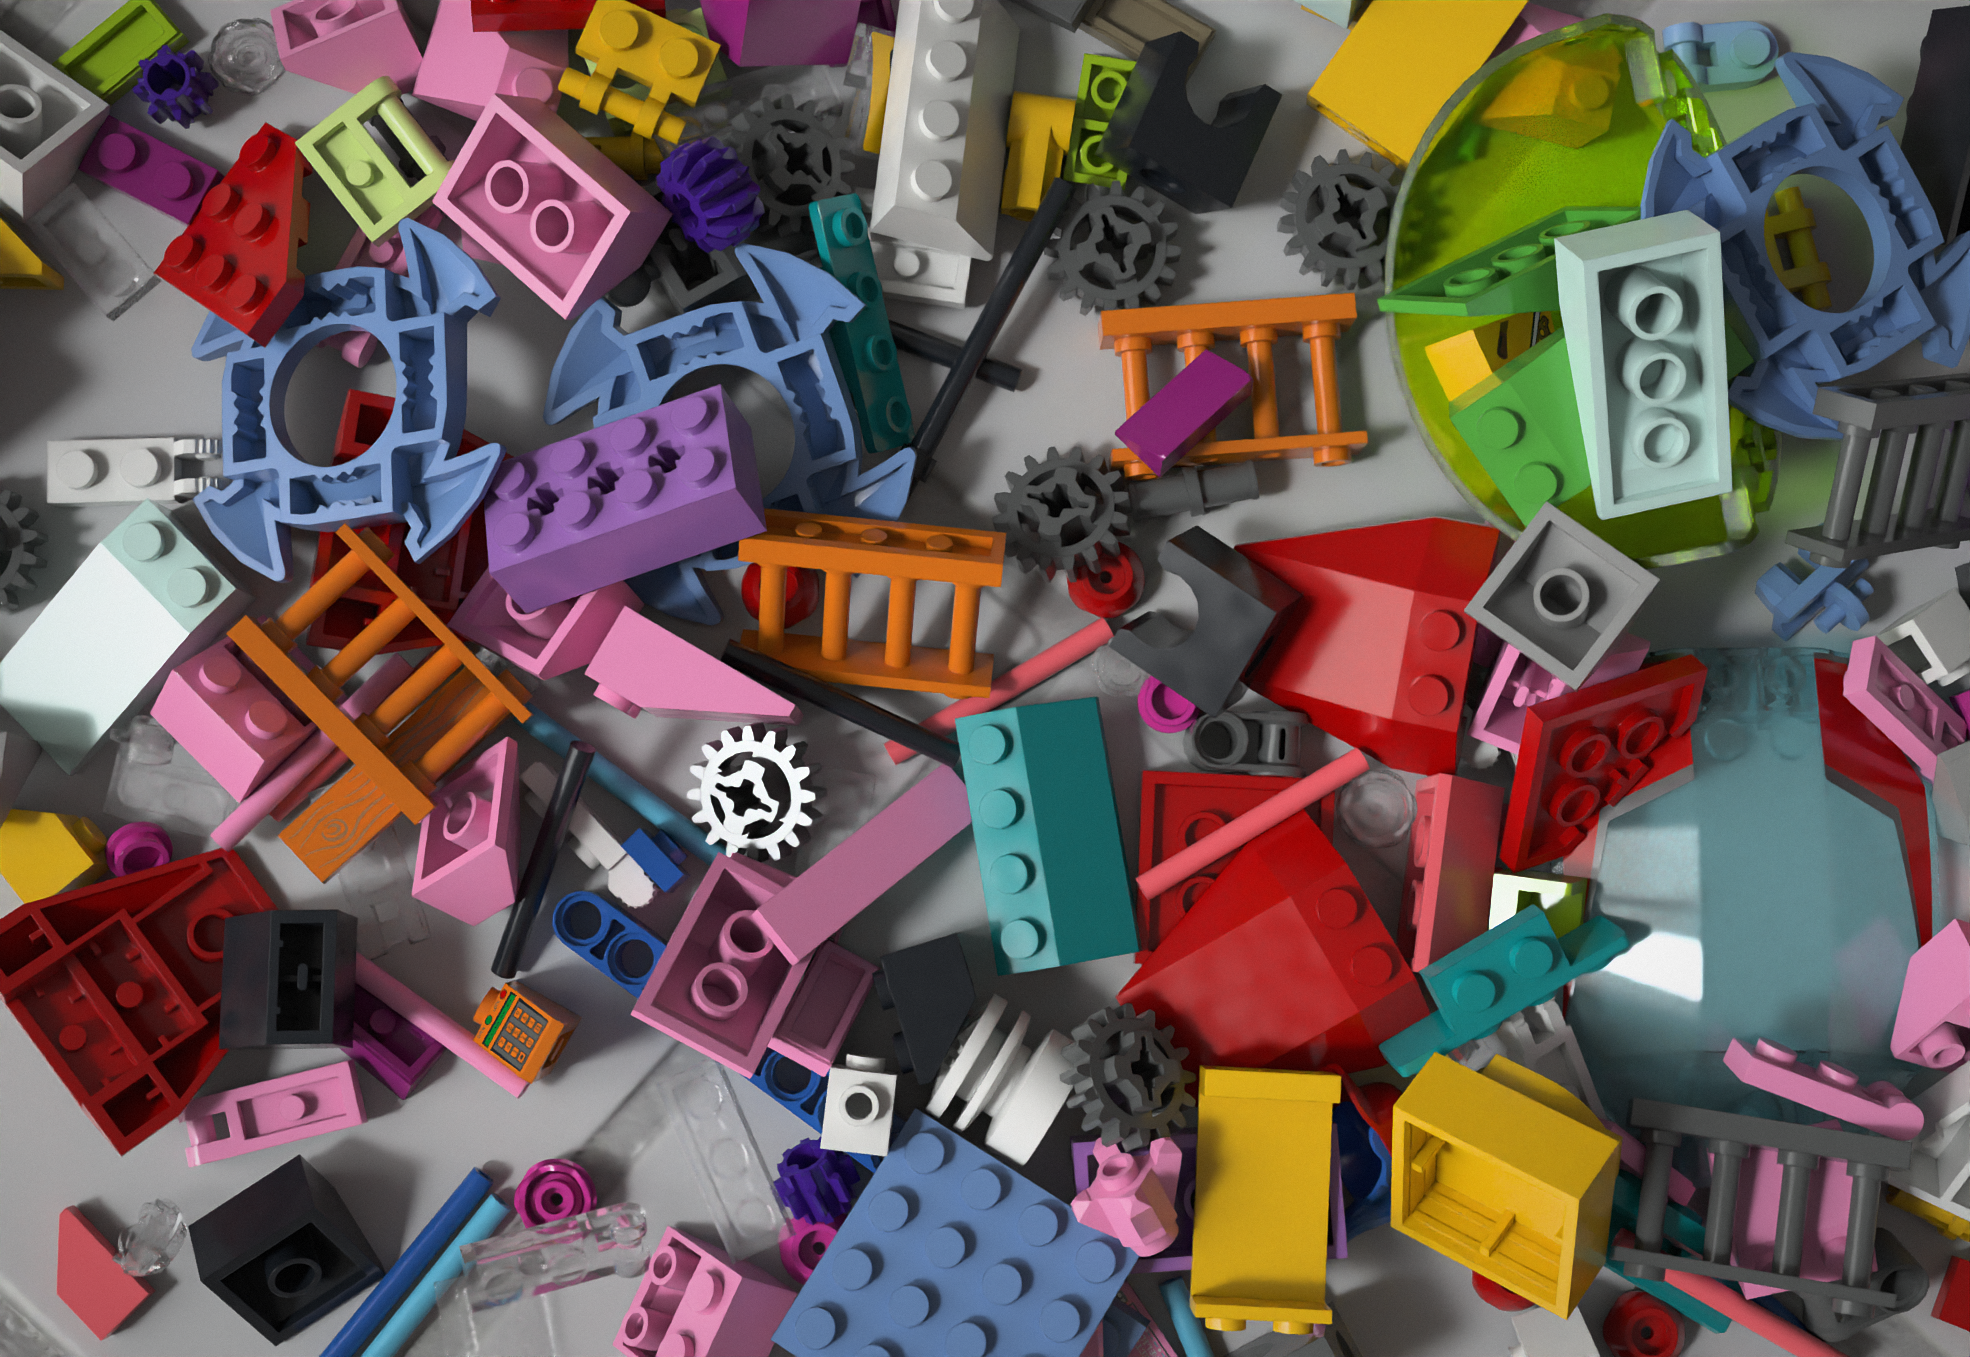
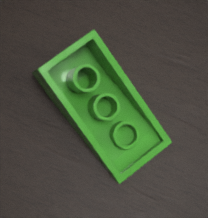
M1565 206L1378 298L1379 309L1383 312L1467 317L1560 310L1554 238L1641 220L1640 207Z
M1724 317L1727 381H1729L1753 363L1754 360ZM1563 326L1449 402V419L1525 527L1529 525L1546 501L1554 507H1558L1591 485Z

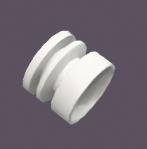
M994 993L987 1004L969 1019L967 1018L951 1044L935 1075L931 1098L924 1111L939 1119L954 1095L960 1097L966 1102L953 1124V1129L962 1133L983 1111L992 1117L985 1136L984 1147L1021 1169L1043 1139L1074 1086L1061 1082L1060 1074L1073 1068V1064L1061 1055L1062 1048L1075 1041L1052 1028L1033 1050L1022 1044V1041L1028 1029L1031 1015L1021 1010L1005 1034L995 1028L1004 1012L1008 1001Z

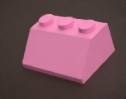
M493 93L432 200L437 207L565 320H573L640 268L673 215L540 99Z

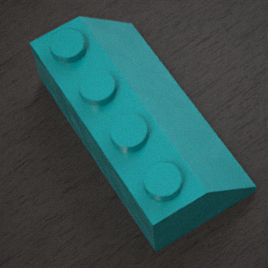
M1099 697L1018 706L955 718L997 975H1010L1141 952L1142 945Z

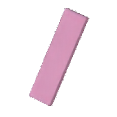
M944 764L940 765L761 905L751 916L790 964L795 966L972 823L966 785L951 767Z

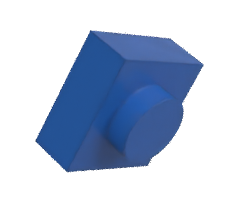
M638 828L621 845L665 893H673L691 876L681 865L688 855L662 829L653 836L647 829Z

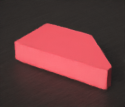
M75 1205L66 1207L59 1214L57 1295L102 1341L116 1331L156 1290Z

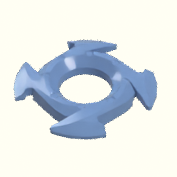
M1787 52L1775 60V67L1796 105L1795 108L1788 109L1761 123L1706 157L1701 156L1692 149V136L1688 130L1674 119L1667 121L1648 163L1640 205L1641 219L1689 210L1720 231L1724 317L1754 360L1753 363L1739 372L1736 377L1727 381L1728 404L1761 425L1798 438L1841 441L1843 433L1837 431L1839 421L1813 414L1818 390L1817 385H1824L1866 371L1915 339L1922 344L1924 359L1950 368L1958 366L1970 338V231L1955 237L1934 257L1933 249L1944 242L1935 211L1888 125L1876 130L1877 125L1896 116L1904 100L1901 95L1870 73L1834 58ZM1790 175H1815L1833 182L1854 200L1867 221L1874 247L1873 272L1864 295L1847 312H1823L1802 303L1784 287L1771 266L1764 240L1766 209L1776 188Z
M410 218L401 219L398 227L405 251L409 278L393 273L386 268L362 266L305 276L304 296L265 348L210 311L191 348L192 356L200 361H211L227 356L222 379L223 477L233 480L224 490L213 486L207 487L195 496L193 501L212 534L241 563L276 582L287 583L293 579L291 526L303 530L335 532L345 523L352 529H362L367 526L376 527L408 522L411 529L404 543L414 562L420 564L451 539L485 497L505 456L507 448L504 445L490 443L470 453L456 457L462 439L467 408V323L478 312L491 317L501 298L480 265L446 235ZM345 331L372 333L387 349L395 369L397 383L396 398L390 420L377 441L359 457L337 466H313L297 452L286 429L284 405L290 379L302 358L322 340Z
M742 243L735 247L736 257L748 273L764 303L738 301L710 304L629 334L620 327L622 310L602 296L586 309L570 329L550 375L543 412V419L547 425L560 424L578 411L598 401V415L593 416L595 429L667 403L681 382L703 368L718 364L744 367L761 375L781 394L791 413L795 432L794 452L790 466L779 485L762 499L763 508L898 522L908 502L917 453L913 447L905 448L880 465L861 474L863 453L860 425L829 331L838 320L849 323L854 322L867 304L832 274L791 253ZM739 541L625 579L624 581L642 602L665 614L713 626L722 622L724 615L701 569H706V571L735 569L754 562L738 561ZM854 573L853 575L858 578L862 573Z

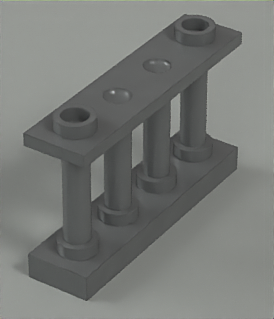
M1959 373L1819 387L1813 414L1839 421L1837 431L1843 433L1824 525L1787 531L1785 544L1809 551V560L1816 564L1832 568H1849L1853 560L1928 547L1957 549L1960 546V542L1970 540V518L1960 516L1970 474V374ZM1952 429L1934 508L1927 509L1945 430ZM1916 433L1899 512L1891 514L1909 434ZM1880 434L1862 519L1853 520L1871 438H1878Z
M1635 1097L1628 1101L1625 1127L1641 1129L1640 1141L1646 1143L1634 1248L1610 1246L1609 1259L1625 1262L1623 1275L1665 1282L1666 1269L1825 1296L1832 1298L1831 1312L1874 1319L1875 1305L1889 1308L1896 1307L1897 1294L1870 1290L1881 1181L1888 1182L1890 1170L1897 1172L1910 1170L1913 1142ZM1682 1136L1708 1140V1153L1715 1154L1702 1261L1661 1254L1674 1147L1681 1148ZM1750 1148L1778 1152L1776 1164L1783 1165L1771 1273L1730 1266L1742 1159H1749ZM1820 1159L1847 1163L1846 1175L1853 1177L1841 1285L1799 1278L1811 1170H1819Z

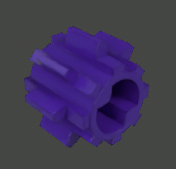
M162 45V50L157 51L158 56L150 61L146 58L139 61L138 64L144 70L143 78H137L138 85L133 87V92L143 102H151L147 113L157 123L162 124L167 119L173 122L176 119L185 129H189L190 124L195 123L194 118L201 113L204 115L212 114L213 109L208 104L209 96H214L213 90L219 87V83L211 73L201 72L205 61L194 50H190L185 55L179 51L176 55L168 45ZM174 83L182 86L178 92L170 88Z
M821 1137L818 1140L806 1138L800 1140V1144L792 1149L788 1148L782 1154V1163L777 1164V1170L781 1177L774 1181V1186L785 1207L790 1208L795 1219L799 1220L804 1217L806 1223L814 1225L816 1222H824L826 1225L834 1222V1218L842 1213L846 1214L852 1208L851 1200L857 1198L853 1184L860 1181V1176L849 1154L844 1155L843 1151L820 1149Z

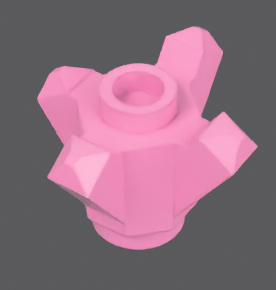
M1163 1137L1151 1141L1150 1151L1147 1155L1132 1156L1128 1153H1121L1116 1144L1105 1147L1102 1145V1138H1098L1093 1149V1155L1100 1165L1096 1172L1097 1177L1092 1185L1078 1194L1071 1203L1072 1211L1077 1221L1119 1239L1123 1247H1130L1138 1256H1151L1163 1251L1171 1245L1179 1231L1175 1221L1178 1215L1174 1210V1203L1182 1159L1181 1150L1173 1139Z

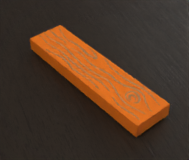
M466 666L389 735L391 741L383 748L401 766L409 759L416 763L491 691ZM509 710L441 774L434 783L437 784L513 715ZM355 765L278 834V837L323 884H326L395 822L403 812Z

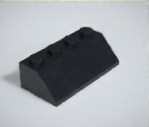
M1970 5L1932 10L1927 35L1922 40L1920 47L1921 61L1914 91L1907 103V121L1900 147L1935 211L1944 239L1942 244L1933 249L1934 257L1955 237L1970 231Z

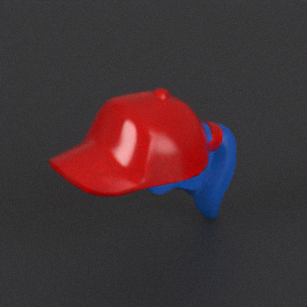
M1329 1063L1319 1071L1333 1072L1341 1076L1340 1103H1333L1332 1121L1337 1123L1341 1179L1354 1199L1352 1204L1344 1210L1346 1239L1348 1243L1361 1233L1391 1221L1393 1105L1403 1093L1395 1085L1386 1082H1373L1357 1086L1341 1066L1336 1063Z

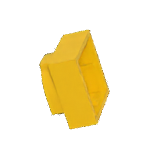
M1434 1052L1393 1105L1390 1227L1567 1320L1606 1261L1614 1185L1619 1172L1623 1137L1606 1129L1597 1116L1568 1090L1554 1081L1499 1054L1493 1057L1487 1067L1474 1071Z

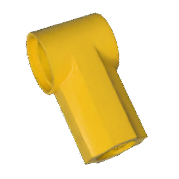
M1014 91L1006 147L1010 148L1001 196V214L1009 215L1016 220L1031 222L1054 177L1060 178L1063 156H1067L1069 151L1076 105L1075 99Z

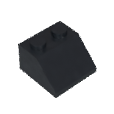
M300 1154L188 1226L200 1281L275 1347L386 1275L381 1261L337 1190Z

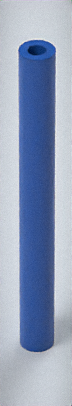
M477 1167L470 1171L319 1357H352L494 1184L493 1179Z

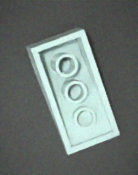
M1683 210L1554 238L1559 305L1597 516L1601 520L1733 492L1720 231L1689 210Z
M147 498L99 543L0 662V704L35 741H38V744L68 775L73 776L161 692L172 669L201 653L257 597L172 510Z

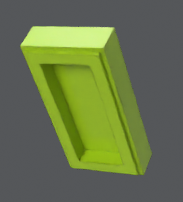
M129 0L51 65L98 96L111 107L138 84L137 78H143L144 70L138 64L140 60H145L146 58L150 61L158 56L157 51L162 50V45H168L176 53L190 41L155 0Z

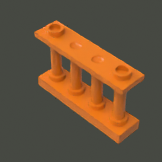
M1355 293L1119 309L1100 312L1098 322L1100 350L1114 349L1115 356L1122 359L1126 421L1150 400L1147 354L1153 352L1152 346L1177 344L1178 351L1184 352L1185 367L1205 349H1214L1215 341L1240 340V346L1247 348L1249 375L1254 378L1251 402L1255 439L1217 441L1215 427L1171 468L1192 465L1206 466L1244 463L1246 460L1251 459L1253 462L1303 458H1313L1314 466L1334 467L1350 464L1352 462L1351 455H1358L1368 444L1367 431L1343 432L1335 341L1341 338V332L1349 331L1357 318ZM1303 335V342L1310 344L1317 434L1280 437L1272 345L1278 343V337ZM1129 448L1111 450L1109 472L1117 470L1124 472L1125 480L1129 481L1160 478Z
M764 508L767 531L739 540L738 561L754 562L761 566L759 630L743 629L739 643L824 682L941 693L954 699L990 698L994 654L975 652L982 587H1001L1006 533ZM789 566L822 569L826 572L822 637L784 633L787 567ZM854 573L883 575L891 579L886 643L848 639L852 574ZM920 579L952 582L955 585L950 650L911 646L916 583Z
M345 523L335 533L352 549L276 621L269 617L261 624L256 618L245 615L226 634L417 825L439 806L430 796L437 788L434 781L509 710L522 724H525L534 716L525 706L533 695L507 669L496 676L386 564L395 554L368 526L357 534ZM372 569L398 598L323 668L316 664L308 672L290 654L298 646L295 639L365 573ZM418 616L445 645L369 716L363 712L354 719L337 701L345 693L341 687ZM464 663L491 692L416 763L409 759L401 766L383 748L391 741L388 734Z

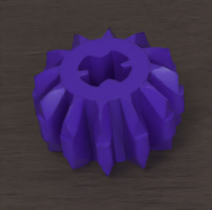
M714 136L706 139L699 138L690 144L686 142L670 153V157L660 163L661 173L656 176L657 186L664 194L661 198V203L673 214L672 223H677L683 229L685 239L690 242L696 241L699 248L709 253L715 249L721 252L730 245L735 247L750 237V232L760 226L759 218L765 213L763 203L757 196L761 191L760 186L752 181L749 175L750 166H744L738 160L736 150L733 147H724L723 143Z

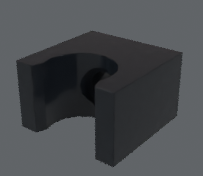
M1179 31L1145 42L1095 155L1195 215L1230 209L1233 207L1282 94L1266 84L1228 93L1219 102L1217 115L1210 125L1205 123L1194 113L1187 99L1186 91L1189 67L1198 56L1199 42L1184 32Z
M1196 525L1168 540L1157 559L1166 571L1180 576L1191 587L1198 602L1199 618L1195 630L1179 628L1172 625L1161 613L1148 611L1120 627L1109 647L1213 718H1216L1244 697L1303 595Z

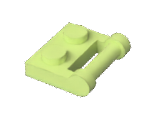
M382 76L371 82L295 142L366 236L377 247H380L399 232L398 227L401 219L410 218L414 220L434 204L432 200L455 162L454 160L447 161L403 105L400 101L402 92L390 76ZM373 116H381L426 174L413 187H411L363 125Z

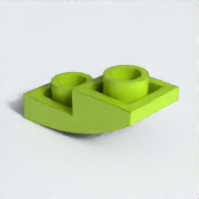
M1084 53L1063 180L1084 184L1093 183L1096 186L1109 188L1113 180L1120 181L1122 190H1125L1127 173L1098 157L1095 153L1137 61Z

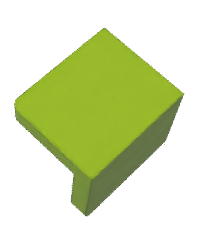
M1510 868L1494 873L1489 930L1534 904L1545 913L1556 938L1559 939L1583 924L1587 878L1532 870L1513 873Z

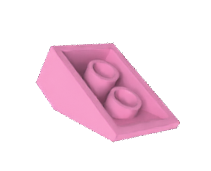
M624 606L584 673L600 683L593 695L634 719L637 718L642 709L656 717L743 723L763 722L764 724L798 726L804 717V714L792 702L627 606Z
M718 852L673 932L630 1015L750 1079L816 950L814 949L795 966H792L751 916L756 909L784 887Z

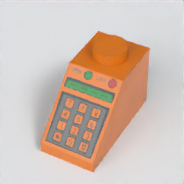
M513 980L506 982L501 991L491 987L483 998L473 1018V1021L481 1025L473 1041L518 1077L533 1084L551 1074L582 1017L526 985Z

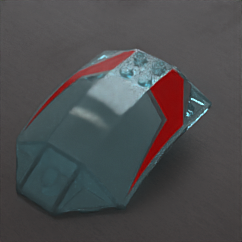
M1814 647L1670 648L1647 652L1638 671L1689 654L1695 656L1708 668L1696 721L1678 740L1668 733L1642 760L1650 769L1614 807L1604 800L1578 827L1586 835L1583 840L1568 855L1550 861V873L1587 878L1583 924L1596 916L1602 915L1623 929L1631 942L1629 947L1615 954L1614 960L1608 966L1596 972L1581 974L1559 987L1557 994L1554 996L1565 1024L1571 1025L1603 1110L1614 1123L1644 1146H1646V1143L1640 1141L1641 1129L1625 1127L1628 1101L1634 1097L1802 1125L1838 1119L1843 1131L1864 1134L1868 1130L1864 1127L1742 1082L1723 1062V1059L1733 1037L1755 1046L1759 1038L1763 1037L1795 1051L1798 1054L1796 1061L1817 1069L1821 1060L1828 1061L1859 1077L1857 1084L1867 1087L1873 1082L1886 1081L1896 1086L1901 1092L1924 1067L1895 1058L1890 1049V1044L1910 957L1940 932L1939 859L1935 805L1932 800V780L1920 773L1921 768L1843 695V679L1845 672L1848 670L1850 654ZM1682 1136L1681 1148L1674 1147L1671 1167L1693 1183V1187L1711 1188L1712 1177L1706 1149L1709 1146V1141Z

